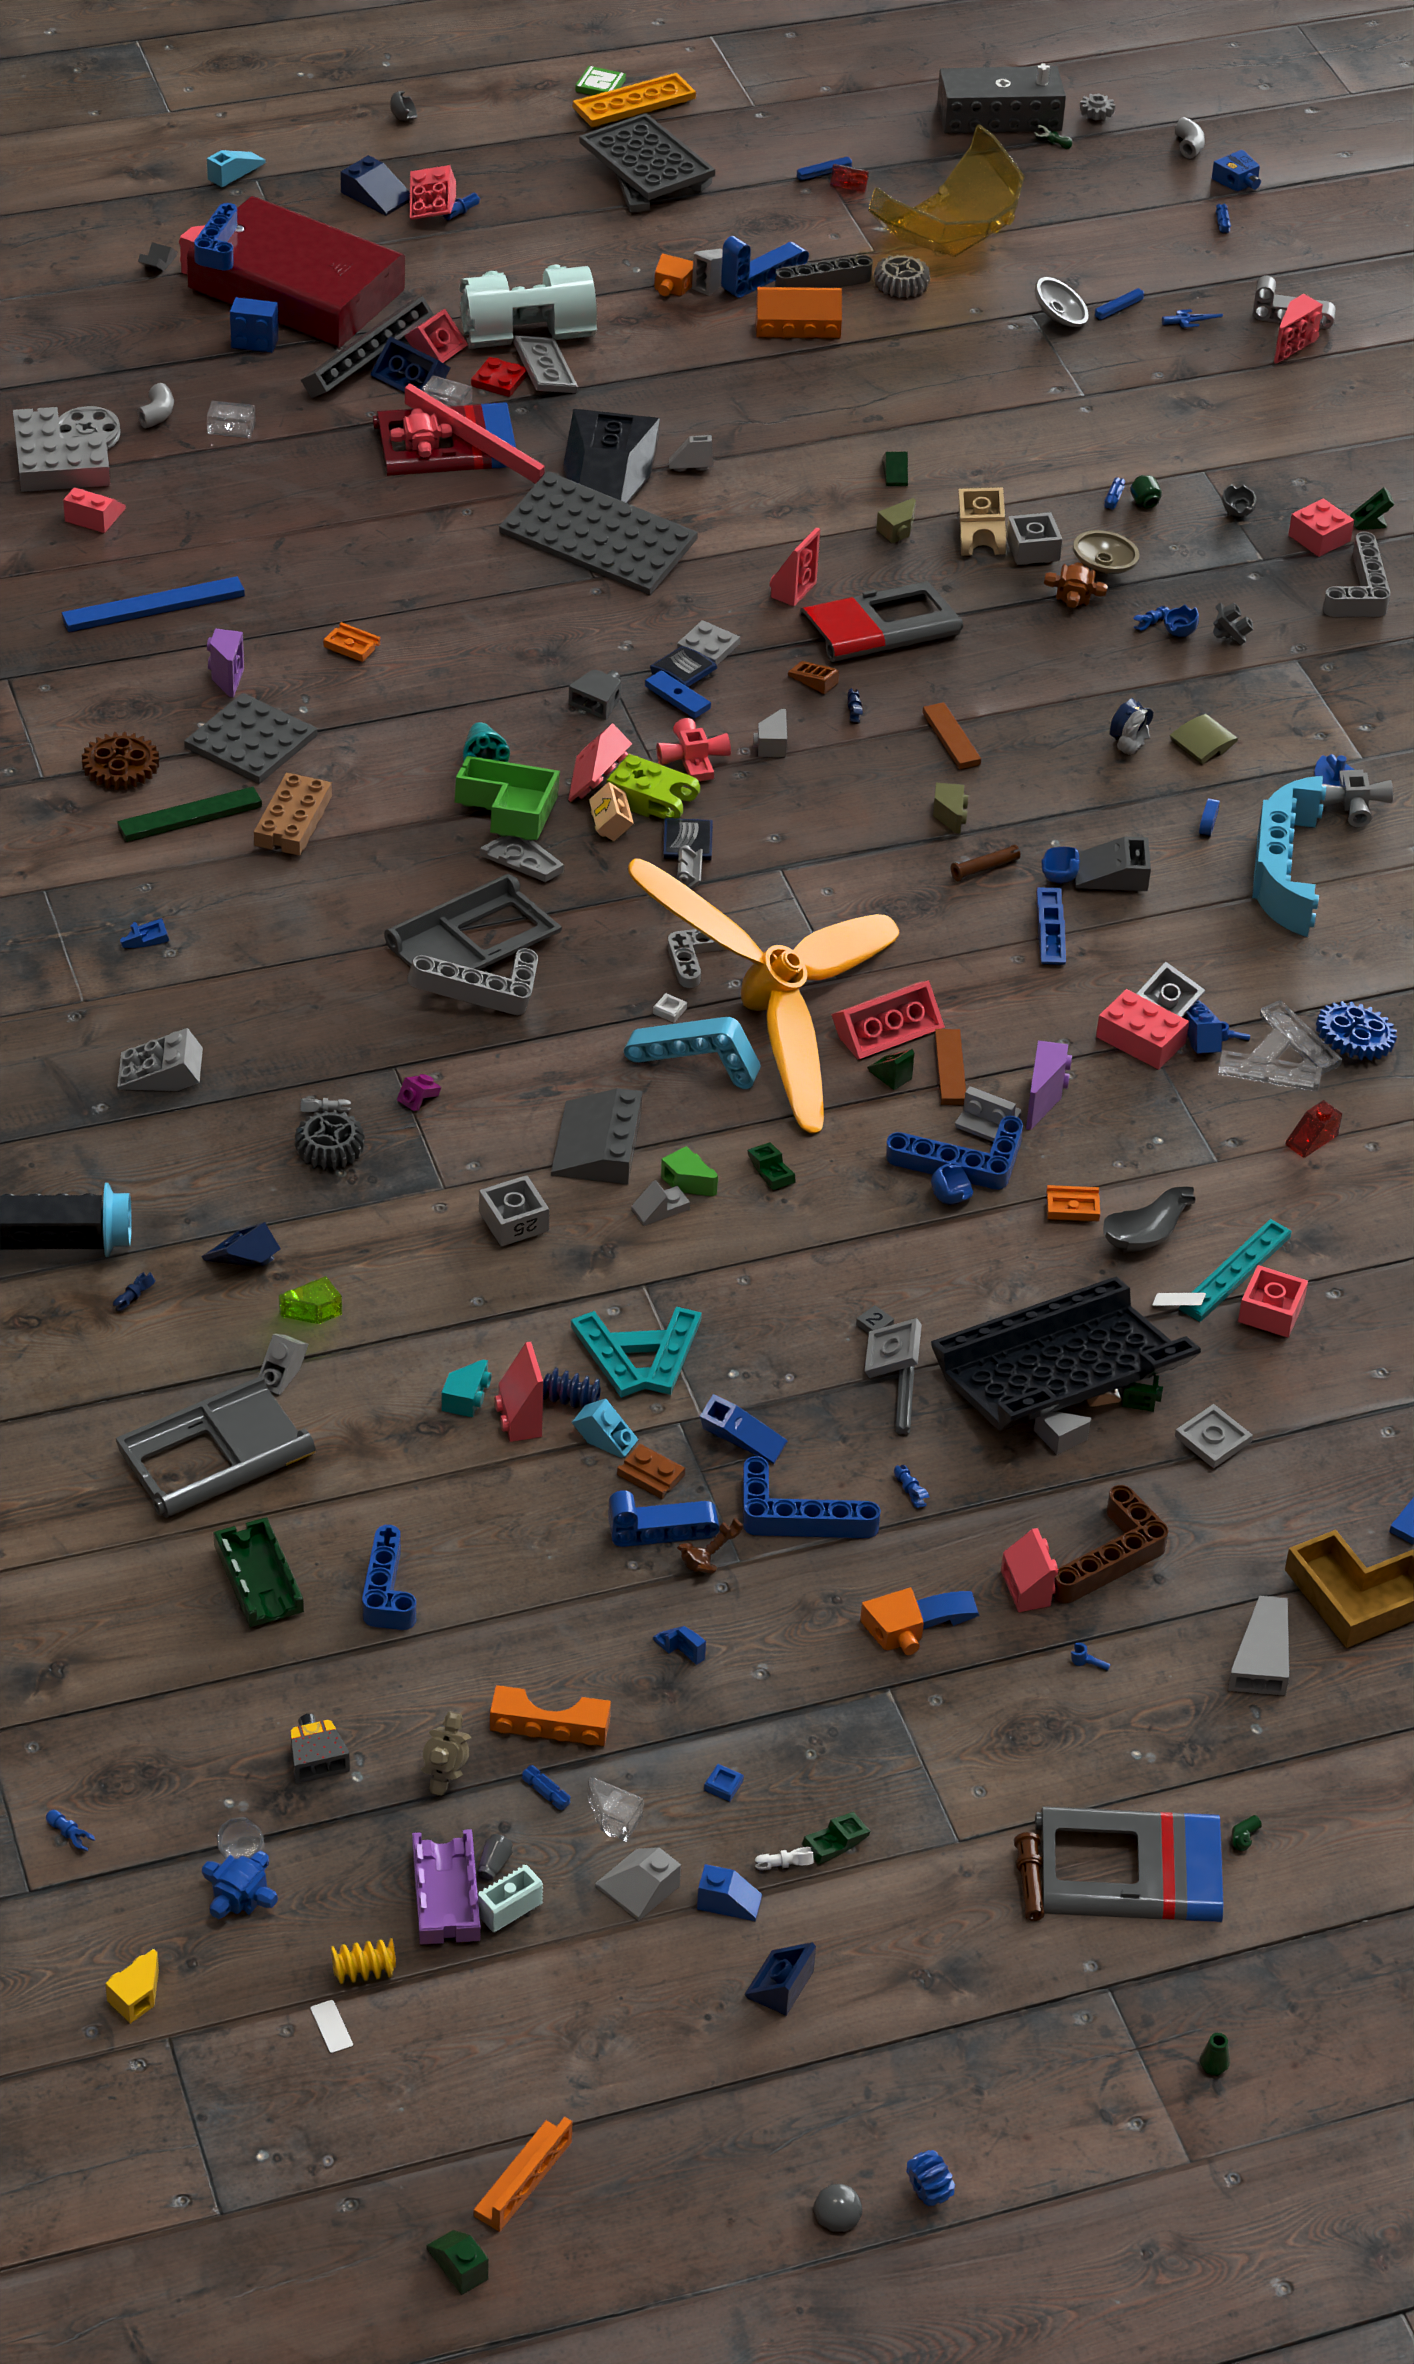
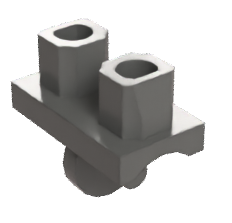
M1235 602L1226 607L1222 603L1216 605V610L1219 613L1217 620L1213 622L1215 626L1213 634L1215 637H1225L1228 639L1232 636L1240 645L1246 642L1245 635L1254 629L1251 619L1244 617L1239 621L1237 620L1241 616V610Z

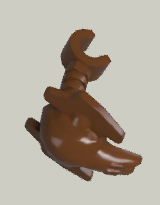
M736 1518L733 1519L730 1526L723 1522L719 1528L720 1533L706 1548L694 1547L691 1543L680 1544L677 1548L681 1551V1557L686 1567L694 1572L714 1573L717 1566L710 1563L711 1555L715 1554V1551H718L719 1547L723 1546V1543L738 1536L743 1529V1525Z

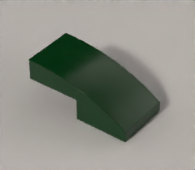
M771 1142L747 1150L754 1167L772 1190L796 1183L795 1173L783 1163L782 1153Z
M854 1812L831 1819L828 1828L804 1836L802 1846L811 1847L814 1860L818 1864H822L862 1842L870 1835L871 1831Z

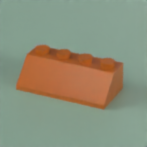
M757 287L756 337L841 338L842 288Z

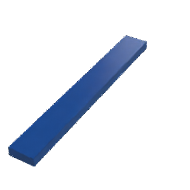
M237 576L62 612V619L68 632L243 597L245 596V590Z

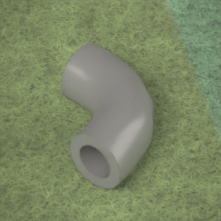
M1182 117L1175 127V135L1184 139L1179 145L1180 151L1184 157L1191 159L1203 149L1205 134L1198 124L1186 117Z
M158 383L154 385L149 391V398L152 402L138 408L139 421L144 429L162 423L172 413L174 398L166 384Z

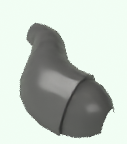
M1188 1186L1171 1188L1165 1191L1152 1204L1144 1208L1108 1215L1104 1219L1103 1226L1107 1241L1114 1247L1122 1249L1123 1252L1143 1251L1164 1242L1174 1231L1179 1215L1185 1206L1195 1203L1196 1198L1193 1197L1194 1188Z

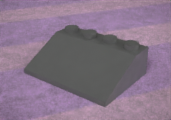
M616 1088L566 1101L551 1176L628 1184L642 1114L643 1091Z

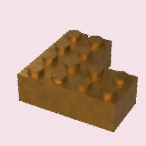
M1337 1530L1289 1548L1285 1571L1346 1648L1414 1621V1549L1366 1568Z

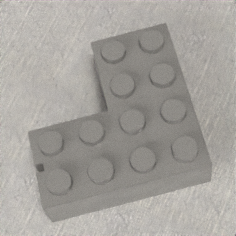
M57 407L37 408L38 411L33 412V409L13 410L21 492L110 486L105 435L61 438Z

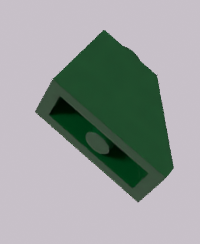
M452 2230L426 2245L428 2252L461 2295L488 2280L489 2259L471 2235Z

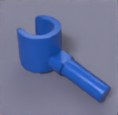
M1221 1021L1222 1041H1226L1229 1038L1249 1041V1034L1229 1030V1024Z
M1075 1643V1652L1071 1651V1659L1076 1666L1088 1663L1107 1671L1109 1670L1111 1664L1089 1655L1085 1644Z

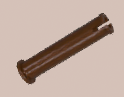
M1014 844L959 864L956 862L952 863L950 868L951 874L956 881H961L963 877L1018 860L1021 854L1020 851L1014 853V850L1019 849Z

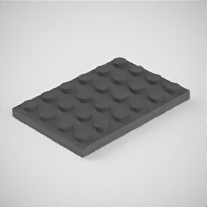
M647 113L579 136V143L647 200L655 199L658 196L672 193L675 190L715 177V169Z

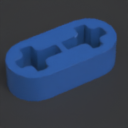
M1208 798L1202 815L1199 834L1212 835L1220 800Z

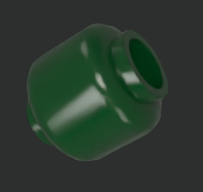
M1150 475L1138 476L1130 487L1133 499L1139 507L1153 508L1162 497V490L1157 480Z

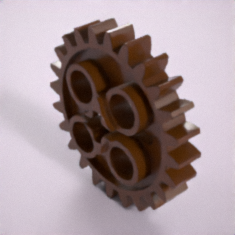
M114 732L113 737L104 734L105 739L96 737V743L89 742V747H85L84 753H82V770H84L85 776H89L90 781L96 780L98 786L105 783V788L114 785L115 790L119 786L128 789L130 784L136 788L137 782L146 784L145 778L152 779V774H157V768H159V751H157L156 745H152L151 740L145 741L144 736L136 738V733L127 736V733L123 732L122 736H118Z

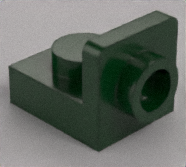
M1154 1375L1153 1385L1134 1382L1125 1386L1122 1407L1154 1412L1155 1401L1161 1402L1163 1386L1158 1385L1159 1375Z

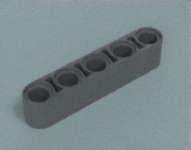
M866 255L779 268L776 271L775 287L838 288L867 283L872 279L873 259Z

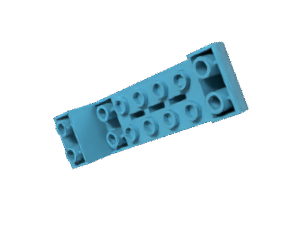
M1323 776L1307 777L1293 781L1274 792L1268 800H1263L1257 835L1252 898H1256L1262 909L1278 924L1305 937H1308L1309 927L1314 928L1316 913H1312V910L1318 908L1319 895L1315 894V884L1291 882V875H1289L1292 867V860L1290 858H1292L1293 844L1291 843H1293L1294 825L1315 828L1317 818H1322L1323 804H1320V800L1325 801L1326 786H1322Z

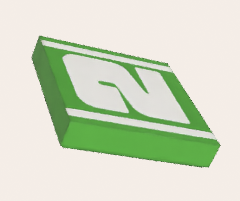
M588 66L575 85V91L596 95L621 88L626 80V74Z

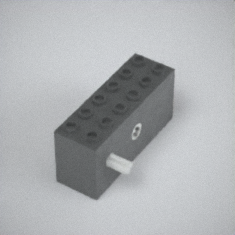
M1042 63L1041 66L940 68L937 105L944 133L1040 131V125L1045 126L1049 131H1062L1066 94L1058 66H1049Z

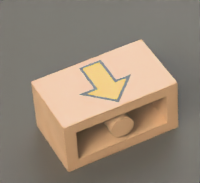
M610 782L589 799L592 809L591 814L596 825L595 829L602 837L606 836L615 841L634 824L626 793Z

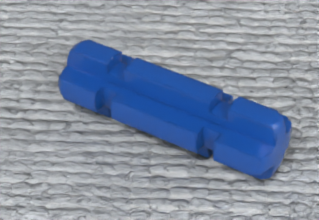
M1218 204L1216 206L1219 230L1222 233H1228L1231 224L1227 205Z
M1116 477L1113 480V484L1105 498L1104 506L1106 509L1110 508L1112 510L1116 507L1125 487V480L1123 478Z
M533 1765L524 1769L522 1779L529 1785H534L533 1788L551 1802L553 1800L552 1804L559 1810H564L569 1806L571 1802L570 1795L564 1790L559 1791L560 1787L546 1775H540V1770Z

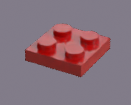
M489 357L471 378V386L511 397L528 376V372L524 366Z

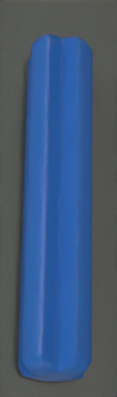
M847 156L797 169L796 176L802 181L842 171L852 167V160Z
M1136 288L1096 308L1095 317L1102 320L1141 301L1144 298V291Z

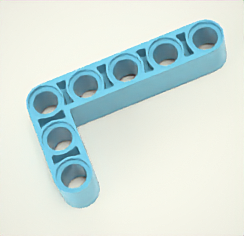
M731 1017L636 1029L632 1032L624 1048L625 1056L633 1062L717 1052L732 1082L742 1089H748L753 1086L761 1067L740 1023Z

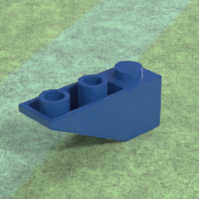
M1196 1001L1182 1017L1189 1021L1187 1035L1191 1047L1196 1053L1222 1052V1022L1204 1003Z
M715 1394L712 1395L700 1415L704 1430L773 1464L788 1442L781 1435L737 1405Z

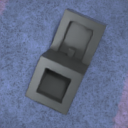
M152 242L149 254L140 253L138 262L145 267L165 271L176 258L178 252L172 247Z

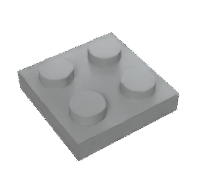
M702 620L677 643V649L681 646L691 648L705 655L718 665L740 645V636Z
M917 1318L869 1332L865 1373L869 1378L918 1365L922 1325Z
M1215 1404L1193 1417L1175 1431V1438L1213 1468L1250 1444L1253 1437L1250 1432Z

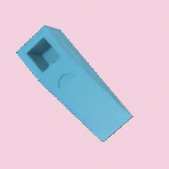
M221 150L207 158L208 180L224 187L265 164L266 160L252 152Z

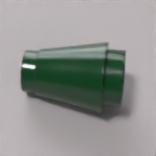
M1222 2033L1212 2034L1200 2055L1199 2061L1206 2073L1217 2076L1225 2072L1230 2066L1228 2038Z

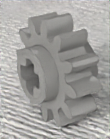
M1089 94V98L1083 97V100L1080 101L1079 110H1081V115L1087 114V118L1105 120L1106 116L1112 117V114L1115 112V104H1113V99L1108 100V96Z

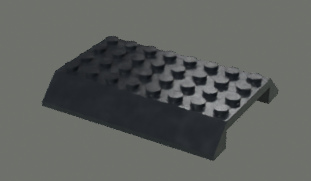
M1117 1276L931 1341L932 1349L945 1380L999 1431L1034 1420L1039 1416L1056 1412L1064 1407L1081 1403L1089 1398L1104 1395L1109 1391L1128 1386L1139 1380L1151 1378L1153 1375L1164 1371L1173 1370L1190 1362L1201 1353V1348L1187 1336L1171 1341L1131 1306L1130 1287Z

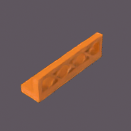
M564 2117L555 2126L546 2120L475 2207L474 2217L500 2232L572 2143V2121Z

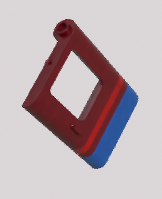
M507 402L448 406L516 448ZM413 409L377 411L376 416H373V428L378 429V433H380L387 476L507 467L452 433V448L431 449L429 457H421L418 450L394 451L389 429H402L403 418L410 416Z

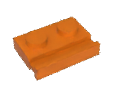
M342 622L339 624V628H335L323 640L325 648L361 662L375 650L376 646L380 645L379 636Z
M1047 1185V1219L1100 1221L1099 1187Z

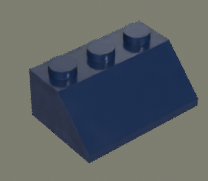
M390 336L370 375L405 392L407 385L412 384L430 395L441 388L451 368L441 361Z

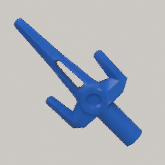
M1192 309L1179 310L1175 316L1162 317V324H1180L1182 328L1198 327L1199 324H1189V322L1223 317V314L1189 315L1188 313L1192 312Z

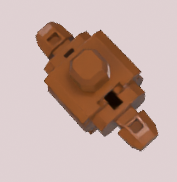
M1076 562L1068 567L1064 564L1060 576L1056 575L1057 573L1045 574L1044 584L1052 588L1058 587L1056 598L1057 600L1062 599L1068 607L1075 608L1083 603L1087 606L1091 594L1098 597L1106 596L1108 586L1101 582L1095 583L1094 569L1090 571L1081 562Z

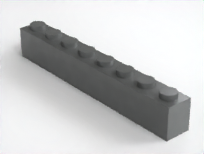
M421 296L405 304L302 378L301 382L310 397L314 398L327 392L380 354L390 336L399 340L434 315L424 297Z

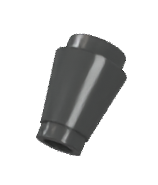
M493 1834L490 1839L485 1841L477 1874L482 1879L492 1881L512 1855L513 1844L508 1838L499 1834Z

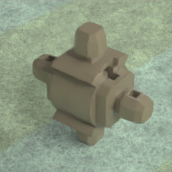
M448 1712L443 1722L445 1728L438 1727L429 1731L432 1738L426 1742L423 1749V1760L426 1766L421 1768L424 1773L434 1775L430 1780L429 1787L430 1792L433 1794L444 1795L450 1782L447 1779L453 1780L462 1776L463 1774L460 1769L469 1758V1747L466 1741L471 1736L467 1733L458 1732V1729L462 1728L463 1720L460 1713Z

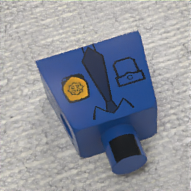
M1240 150L1215 160L1211 179L1234 191H1240L1247 187L1256 190L1261 184V180L1258 178L1260 167L1244 150Z

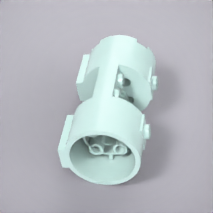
M560 265L548 266L543 273V284L536 285L532 289L515 287L510 291L504 273H498L497 271L486 272L482 277L462 278L460 280L459 291L463 293L460 302L461 319L464 334L469 335V338H467L469 349L511 345L513 341V325L547 322L549 332L555 340L592 337L596 334V296L592 274L588 266L573 268L560 267Z

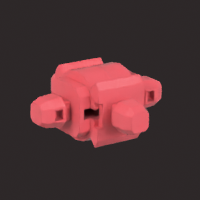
M420 408L413 409L410 416L403 418V429L395 428L390 430L391 441L402 442L404 440L407 451L418 450L419 455L423 458L431 455V449L439 448V437L446 438L452 436L451 425L440 424L438 426L436 415L430 416L427 413H423Z

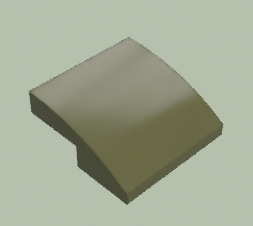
M1207 714L1188 721L1170 734L1171 741L1202 765L1216 753L1222 755L1238 741L1236 736Z

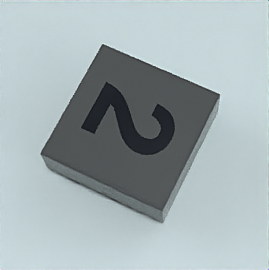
M874 1305L856 1319V1325L869 1334L870 1331L894 1325V1318Z

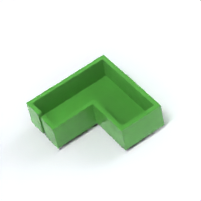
M467 756L456 776L455 803H460L467 807L478 806L492 810L491 833H497L500 836L521 837L524 840H538L558 798L560 771Z

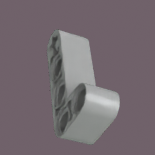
M1268 275L1262 276L1257 282L1253 315L1261 321L1281 323L1290 301L1297 297L1275 295V279ZM1316 300L1323 304L1319 328L1328 329L1334 323L1335 306L1328 301Z

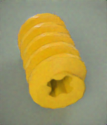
M392 1938L389 1939L388 1947L385 1946L382 1939L378 1940L376 1949L373 1948L370 1941H366L363 1951L358 1943L353 1944L351 1952H349L345 1944H342L339 1954H337L334 1946H331L334 1976L337 1977L340 1984H344L345 1975H349L352 1983L356 1982L358 1973H361L364 1981H368L370 1971H373L376 1979H380L382 1970H385L388 1977L392 1978L394 1968H396Z

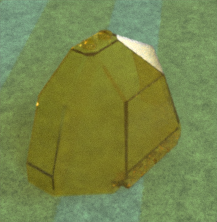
M979 124L976 127L971 147L944 184L939 187L938 193L915 207H911L891 198L876 187L868 211L899 240L956 257L990 235L998 233L1006 225L1009 226L1013 223L1024 174L997 138Z

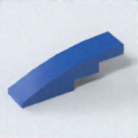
M1037 887V922L1041 964L1066 965L1062 889Z

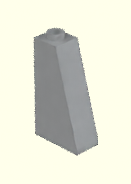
M1259 1596L1231 1670L1228 1691L1286 1696L1289 1682L1288 1598Z

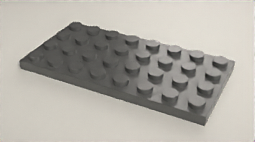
M549 471L541 477L499 526L500 533L648 595L654 592L698 539V532Z

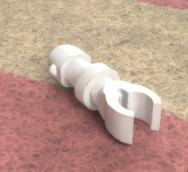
M802 1847L788 1853L786 1850H781L780 1854L759 1855L755 1858V1862H758L755 1867L759 1870H768L776 1866L789 1868L790 1864L810 1865L814 1863L813 1852H811V1847Z

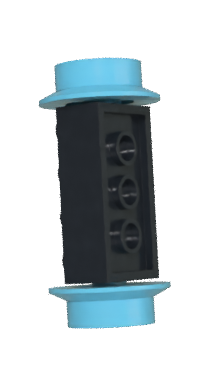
M105 1183L103 1201L102 1195L92 1193L83 1195H68L65 1193L41 1195L34 1193L19 1196L3 1194L0 1196V1250L104 1249L105 1257H109L114 1246L131 1245L130 1193H113L109 1183Z

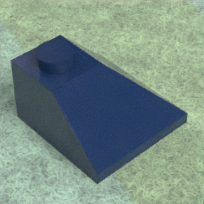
M263 1222L238 1230L201 1257L204 1261L244 1266L259 1263L261 1266H264L274 1259L273 1254L281 1248L266 1223Z

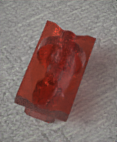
M834 164L830 185L866 192L869 171Z

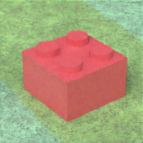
M1323 498L1292 513L1288 536L1320 557L1351 541L1354 519Z
M1257 1265L1242 1298L1238 1322L1289 1338L1305 1301L1308 1280Z

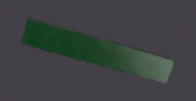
M253 786L117 821V825L125 842L261 808L262 800Z

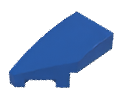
M162 918L141 926L133 922L130 926L131 932L127 937L120 939L123 948L147 947L170 941Z
M685 1626L659 1632L653 1636V1640L669 1654L678 1648L696 1665L705 1660L706 1641Z

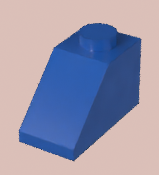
M705 1864L698 1887L697 1910L756 1922L762 1894L735 1870Z

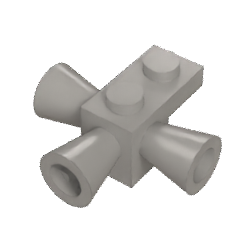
M1363 770L1339 771L1340 786L1322 784V786H1326L1325 801L1320 800V804L1327 806L1343 802L1344 810L1349 811L1348 822L1354 827H1363L1371 822L1372 815L1368 809L1369 800L1385 803L1393 802L1392 781L1388 780L1369 785L1368 774L1364 773Z

